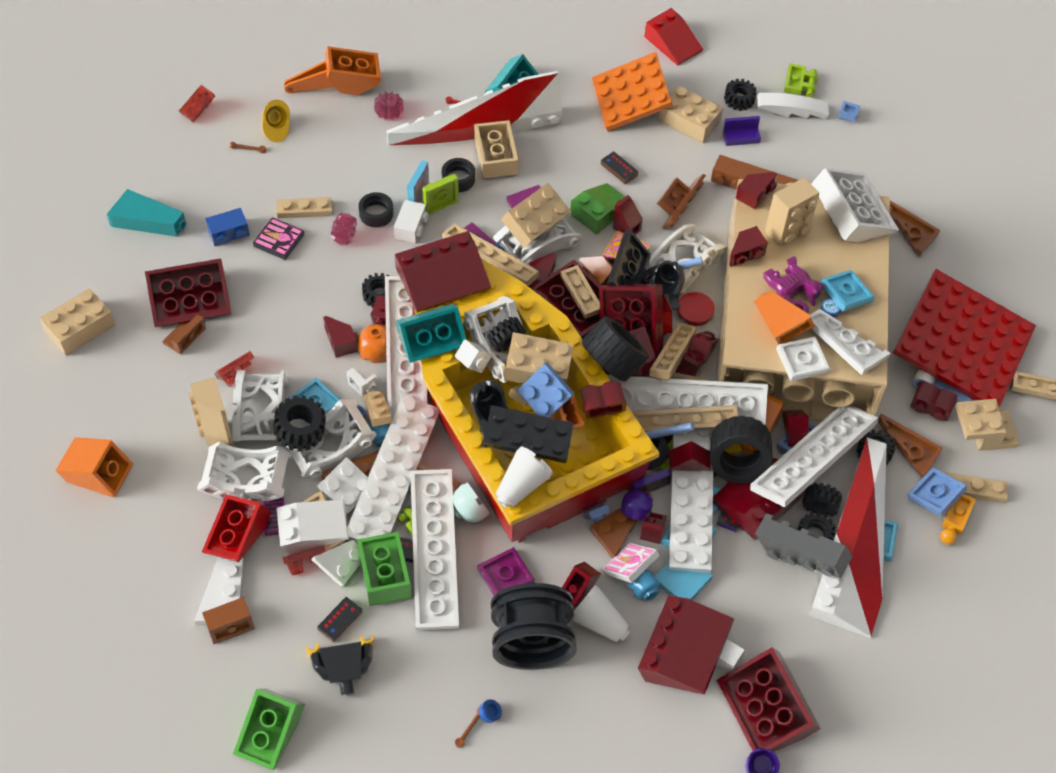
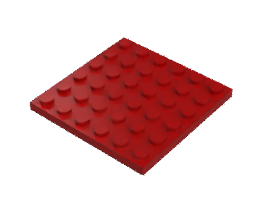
M935 269L892 353L973 400L996 399L1000 408L1036 325L940 270Z

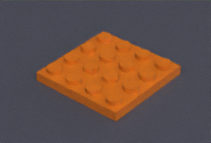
M656 52L592 77L604 124L608 132L673 106Z

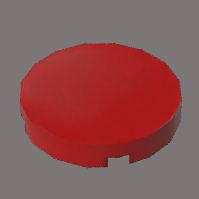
M689 292L678 300L680 309L677 311V314L688 325H705L713 318L715 306L709 296L699 292Z

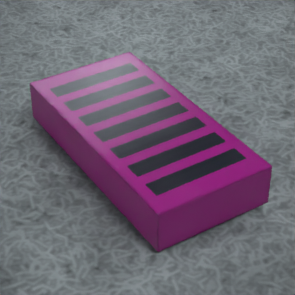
M284 495L273 501H263V505L271 511L264 529L265 536L279 535L277 508L285 506Z

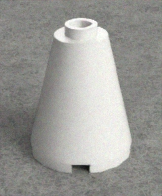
M520 447L516 451L496 492L497 502L505 508L515 506L553 474L552 469L542 459L539 461L535 458L536 454L527 448Z
M594 585L574 611L573 622L615 642L619 639L624 641L630 633V630L627 629L630 626L596 585Z

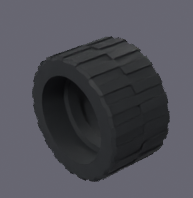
M604 316L582 339V345L589 355L613 377L623 382L627 381L649 358L647 351L640 342L618 322L607 316Z
M733 416L723 420L713 430L710 462L712 469L720 478L735 484H748L754 482L772 466V436L768 427L760 420H756L753 417ZM746 443L756 447L758 451L749 456L739 457L727 453L724 449L733 444Z

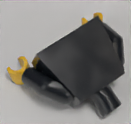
M361 635V642L320 648L319 644L315 643L316 649L312 651L309 650L308 646L306 647L313 669L323 680L329 681L330 684L339 682L341 695L354 693L352 680L360 679L361 675L365 674L370 666L374 636L371 635V640L365 641L363 635Z

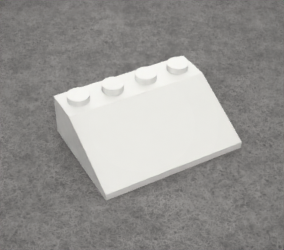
M825 168L813 181L812 185L820 192L819 198L844 241L861 242L899 231L866 174Z

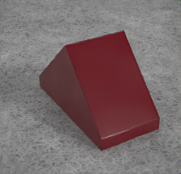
M803 410L782 411L788 447L795 446L809 433V416Z
M693 441L669 450V471H711L710 451Z
M648 512L643 520L640 540L660 544L667 516Z

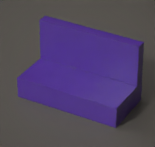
M760 116L726 118L722 132L725 145L760 143L761 136L758 129Z

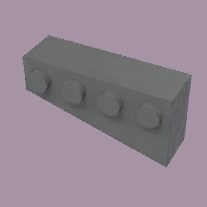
M766 513L755 535L770 558L775 560L779 558L791 565L798 564L809 571L817 570L828 577H842L852 558L845 545L821 535L817 539L809 530L802 528L801 531H798L790 526L791 523L784 520L781 523L773 520L774 517Z

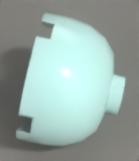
M467 481L455 491L453 495L454 514L459 520L463 518L467 522L476 523L491 514Z

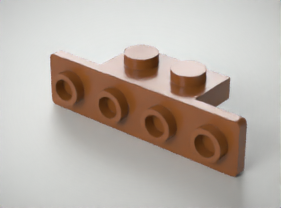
M704 173L694 180L690 188L677 177L671 182L656 203L670 215L662 226L664 229L668 226L673 227L678 222V215H681L688 207L686 206L687 202L690 203L696 196L694 192L703 186V179L706 177Z

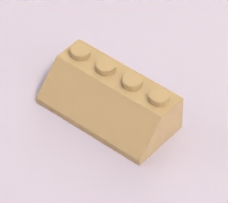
M212 377L191 383L192 392L188 394L200 437H205L207 444L211 446L217 442H223L234 447L225 408L215 378Z

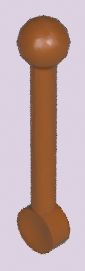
M230 142L229 144L232 149L236 147L257 150L260 153L266 152L265 146L254 147L236 144L235 142Z
M479 708L477 709V715L461 738L455 740L456 747L461 748L464 746L465 738L480 718Z

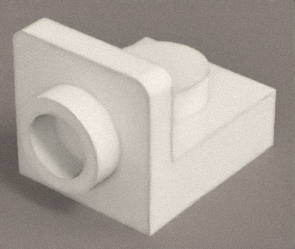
M354 368L347 371L348 384L362 397L371 391H375L378 387L375 374L366 379L361 372L358 373Z

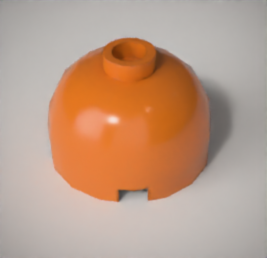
M372 324L360 332L357 343L358 353L364 360L365 358L371 360V363L387 361L386 326Z

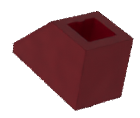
M777 173L748 174L738 185L735 199L755 209L759 204L765 202L769 192L772 193L777 186Z
M629 195L618 200L615 204L613 229L621 233L631 229L635 235L638 234L642 229L643 218Z
M757 226L739 232L731 251L730 267L742 265L749 260L759 259L765 255L768 242Z
M700 332L694 335L688 353L692 351L700 355V359L703 360L702 364L708 362L719 339L712 332Z

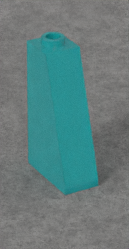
M129 189L123 193L107 213L110 226L121 229L177 237L186 226L184 212Z

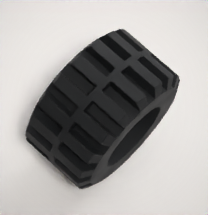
M297 395L293 396V399L286 398L285 403L281 402L275 410L273 432L276 435V440L278 442L282 441L281 445L283 447L289 446V450L298 449L297 452H302L304 448L306 451L310 450L311 446L316 447L318 441L321 442L325 431L326 415L324 408H320L321 404L319 402L314 403L313 398L306 399L304 395L301 398H298ZM295 419H302L310 425L298 428L289 422Z

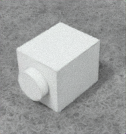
M465 339L455 357L467 368L482 373L492 355L479 344Z
M727 639L716 666L727 673L731 672L741 661L744 649Z

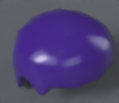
M639 489L627 492L621 502V512L626 517L635 520H643L648 512L651 513L653 508L652 497L647 492Z
M758 748L748 755L745 768L747 773H779L780 762L777 755L770 749Z

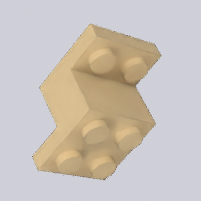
M996 399L957 402L955 407L965 440L975 439L979 451L1018 447L1020 443L1009 410L1000 411Z

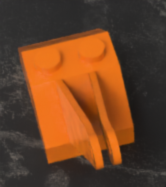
M327 46L325 61L285 80V91L287 93L335 87L343 94L359 95L380 83L381 74L378 53Z

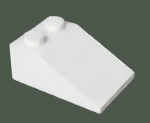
M344 500L298 502L277 508L280 546L290 555L349 539Z

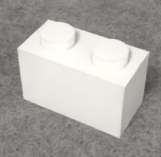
M404 200L394 225V239L416 244L418 237L422 236L423 223H427L429 214L426 212V204Z

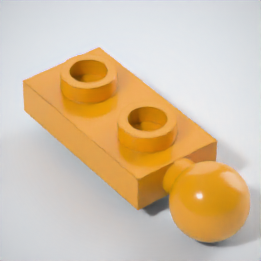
M963 494L948 510L941 525L946 529L940 533V539L944 544L951 545L957 540L956 533L961 535L975 504V498Z

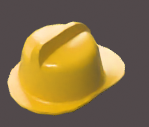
M279 99L272 100L267 103L263 110L262 128L264 135L270 141L281 142L287 137L289 132L290 109L284 101Z

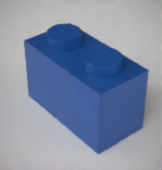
M241 208L205 218L214 246L250 235L248 223Z

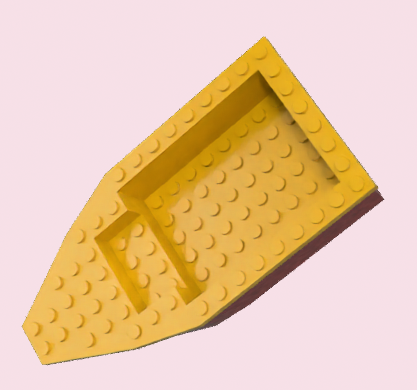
M481 258L491 289L418 313L415 310V315L454 304L458 306L466 340L473 342L469 331L464 325V312L497 301L502 296L514 300L518 315L526 330V335L574 344L566 384L575 393L574 397L585 424L584 427L572 430L566 463L542 459L552 469L553 474L515 506L505 508L497 502L496 492L515 453L491 447L485 448L481 445L484 436L482 435L479 421L472 412L469 394L472 387L481 381H496L504 391L508 409L538 415L530 405L523 406L508 395L511 388L521 386L524 383L509 380L503 383L498 378L495 379L492 372L487 366L482 373L467 368L455 357L458 349L420 360L424 383L430 392L433 406L437 407L438 417L444 430L511 542L517 540L520 543L526 539L527 535L545 527L548 529L593 506L605 503L607 498L627 489V491H630L634 481L644 478L650 461L659 457V451L627 404L626 411L585 419L579 398L580 390L587 385L601 386L605 382L610 381L602 367L583 347L581 336L565 314L523 282ZM500 308L492 311L494 316L500 311ZM486 313L478 316L481 327L484 326L481 322L482 318H486L490 322ZM509 348L505 351L502 350V352L509 354Z

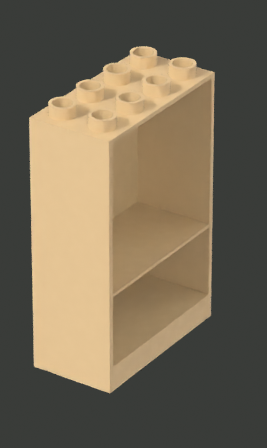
M738 179L737 187L744 179ZM777 183L775 190L767 194L765 202L759 204L755 209L734 198L728 228V248L726 252L715 381L768 384L767 394L784 402L782 411L803 410L809 416L810 421L822 422L838 407L849 405L875 416L887 386V360L861 375L818 334L809 329L788 342L815 336L830 367V371L826 374L790 381L776 350L779 344L754 300L763 293L770 291L776 293L763 279V273L772 268L774 271L778 270L780 277L783 278L786 276L785 269L788 268L787 259L793 256L797 258V265L805 270L812 280L818 282L823 278L852 270L875 298L871 303L844 312L841 310L836 319L842 322L844 328L853 329L858 332L857 336L876 343V348L881 351H888L889 235L861 242L844 241L836 225L832 222L828 211L824 208V204L818 197L809 232L805 235L801 234L792 242L785 243L779 247L765 232L773 194L793 183ZM879 196L890 214V197ZM757 226L768 242L765 255L759 259L749 260L742 265L730 267L731 251L739 232ZM823 289L821 295L815 300V306L811 305L804 291L797 293L791 299L806 303L809 307L808 314L810 315L820 309L823 300L831 297Z

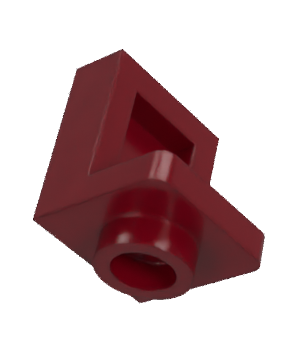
M377 295L370 316L374 324L386 326L385 297Z
M692 351L690 353L685 352L675 372L696 376L703 363V360L700 359L701 356Z

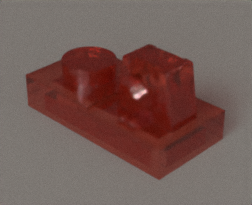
M200 85L179 110L180 114L194 123L204 109H207L213 102L214 93Z
M249 351L217 370L214 375L217 379L221 378L228 386H231L235 383V370L239 368L241 370L246 369L252 365L250 361L255 357Z
M321 546L282 558L284 565L287 564L291 575H297L304 572L303 559H310L311 563L313 562L311 559L314 556L326 551L325 547Z

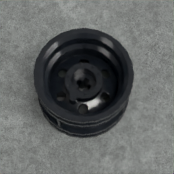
M525 583L505 588L492 598L490 603L491 619L495 626L499 627L492 637V654L498 663L515 669L538 670L561 665L575 656L577 652L575 632L567 625L574 616L573 596L569 591L552 584Z

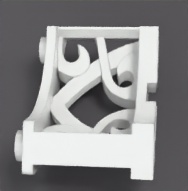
M564 218L550 229V234L545 241L535 240L526 248H522V256L524 253H528L521 260L516 253L522 246L506 225L493 238L497 243H500L506 253L529 265V262L557 250L572 249L577 246L582 235L576 233ZM509 243L516 245L515 248L512 249Z
M694 224L683 225L672 233L657 248L653 255L651 254L647 267L649 269L657 266L661 261L669 260L676 262V247H694V257L701 256L703 264L683 269L685 282L680 293L687 291L692 282L699 276L698 271L702 267L708 268L715 263H719L728 248L724 244H716L695 230L696 226ZM690 258L681 259L677 263L690 260Z
M502 296L497 301L464 312V325L469 331L472 341L479 344L492 355L486 366L492 372L493 377L506 383L508 380H504L508 353L496 352L491 347L487 334H489L490 330H493L494 326L498 325L497 323H502L504 319L508 320L509 317H517L520 322L521 320L515 301ZM500 308V311L494 316L492 311ZM486 313L490 322L486 318H482L481 322L484 326L481 327L478 316Z
M237 370L235 377L236 389H234L233 405H237V410H234V415H232V440H276V435L262 434L260 424L264 422L265 428L270 431L268 425L274 422L275 414L273 412L281 402L284 403L286 387H289V375H285V370H281L280 374H246V370ZM261 390L272 399V402L264 411L258 414L252 404L244 401L254 398ZM246 411H251L254 415V418H251V413L248 416H245L244 413ZM257 428L258 434H243Z
M339 399L336 405L325 414L324 435L328 433L335 436L343 435L341 445L337 451L330 452L319 449L324 443V435L321 442L318 441L316 447L311 446L310 450L306 451L305 448L302 452H297L298 449L289 450L302 472V478H316L323 471L338 466L346 457L349 460L353 459L372 444L376 433L370 429L357 408L359 404L356 399ZM350 415H351V416L353 417V419H354V420L351 421V422H350ZM307 424V425H304V426H301V427H298V428L307 427V426H309L310 424ZM357 425L361 430L359 433L356 429H353ZM309 455L308 459L310 462L307 463L304 456Z
M217 442L209 447L198 491L223 499V495L225 496L226 494L252 501L253 499L273 501L283 497L285 489L281 487L287 460L292 456L284 448L274 446L262 450H248L232 447L223 442ZM216 455L227 459L226 461H223L219 458L220 463L224 468H221L214 464ZM247 465H252L260 472L261 475L252 478L247 485H241L238 477L233 474L236 470ZM214 469L218 473L212 478L211 475ZM230 479L235 481L234 484L228 483Z

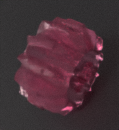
M385 91L384 94H379L375 98L374 110L379 118L383 117L385 120L387 118L393 120L394 117L399 118V115L403 113V100L399 94H394L393 91L391 93Z
M347 213L337 215L335 221H333L331 239L341 245L351 243L353 237H355L357 219Z

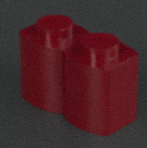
M607 381L601 386L587 385L580 390L579 398L585 419H593L626 411L627 403L620 382Z
M920 381L910 406L919 413H928L937 420L948 421L958 395L952 391L938 388L929 382Z

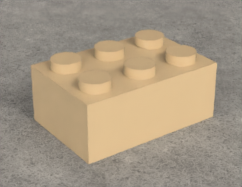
M678 85L670 94L673 106L660 111L658 121L703 143L721 122L723 107Z
M510 121L474 124V140L482 178L518 175V156Z
M805 177L773 194L765 232L779 247L785 243L792 242L801 234L805 235L811 228L820 192Z
M547 183L509 210L501 220L521 246L526 248L566 218L571 211L552 186Z
M90 288L40 317L45 332L65 356L115 326L111 311Z
M513 332L504 380L525 383L540 367L548 362L566 383L574 344Z

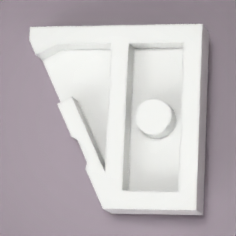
M354 540L345 542L311 559L339 586H344L361 564L358 544Z

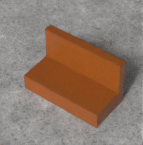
M197 314L191 321L180 323L162 341L163 344L181 355L206 330L203 317Z
M244 597L202 612L213 644L255 629Z

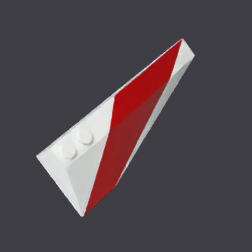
M558 71L524 77L518 79L516 84L510 85L508 83L503 85V89L493 92V90H490L482 97L475 96L451 105L449 110L443 112L438 110L431 117L424 118L423 116L418 118L415 123L410 124L408 122L387 130L388 145H415L474 139V124L509 120L512 133L561 123L562 102Z
M870 438L866 439L833 540L845 545L852 558L841 578L836 576L828 577L822 573L809 616L868 638H871L883 599L887 444Z

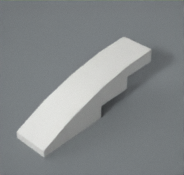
M757 94L758 108L787 118L791 114L806 119L810 114L822 119H826L829 116L828 102L795 94Z

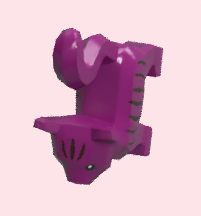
M795 256L787 259L788 268L785 269L786 276L783 278L780 277L778 270L774 271L772 268L763 273V279L776 291L777 295L806 313H809L807 304L800 300H792L791 298L797 293L804 291L811 305L815 306V300L825 288L823 283L812 280L809 274L797 265V258Z

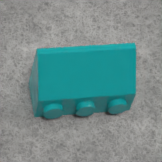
M523 54L509 59L485 90V93L490 90L495 92L503 89L502 86L508 83L510 85L516 84L518 79L538 75V72Z
M454 304L395 320L398 335L409 363L458 349L466 339L458 306Z

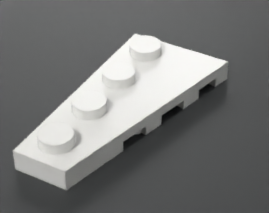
M819 309L810 314L815 324L811 329L861 375L889 358L890 352L887 350L881 351L875 347L876 343L860 338L855 330L844 328L842 322L823 310Z
M218 557L194 620L195 625H206L202 612L241 598L244 557L240 562Z

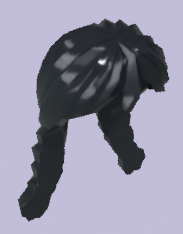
M663 261L653 271L652 284H662V295L668 294L672 310L678 311L680 309V304L678 303L679 294L685 282L684 270L675 261Z
M492 380L481 381L470 390L469 401L471 409L479 421L482 435L485 437L491 405L508 409L505 394L501 385Z

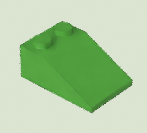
M608 183L584 190L571 200L570 215L597 235L614 221L615 204L618 200L625 198V196Z
M399 532L357 539L369 606L412 598L411 584Z
M266 688L256 689L233 754L275 770L298 725L305 704Z

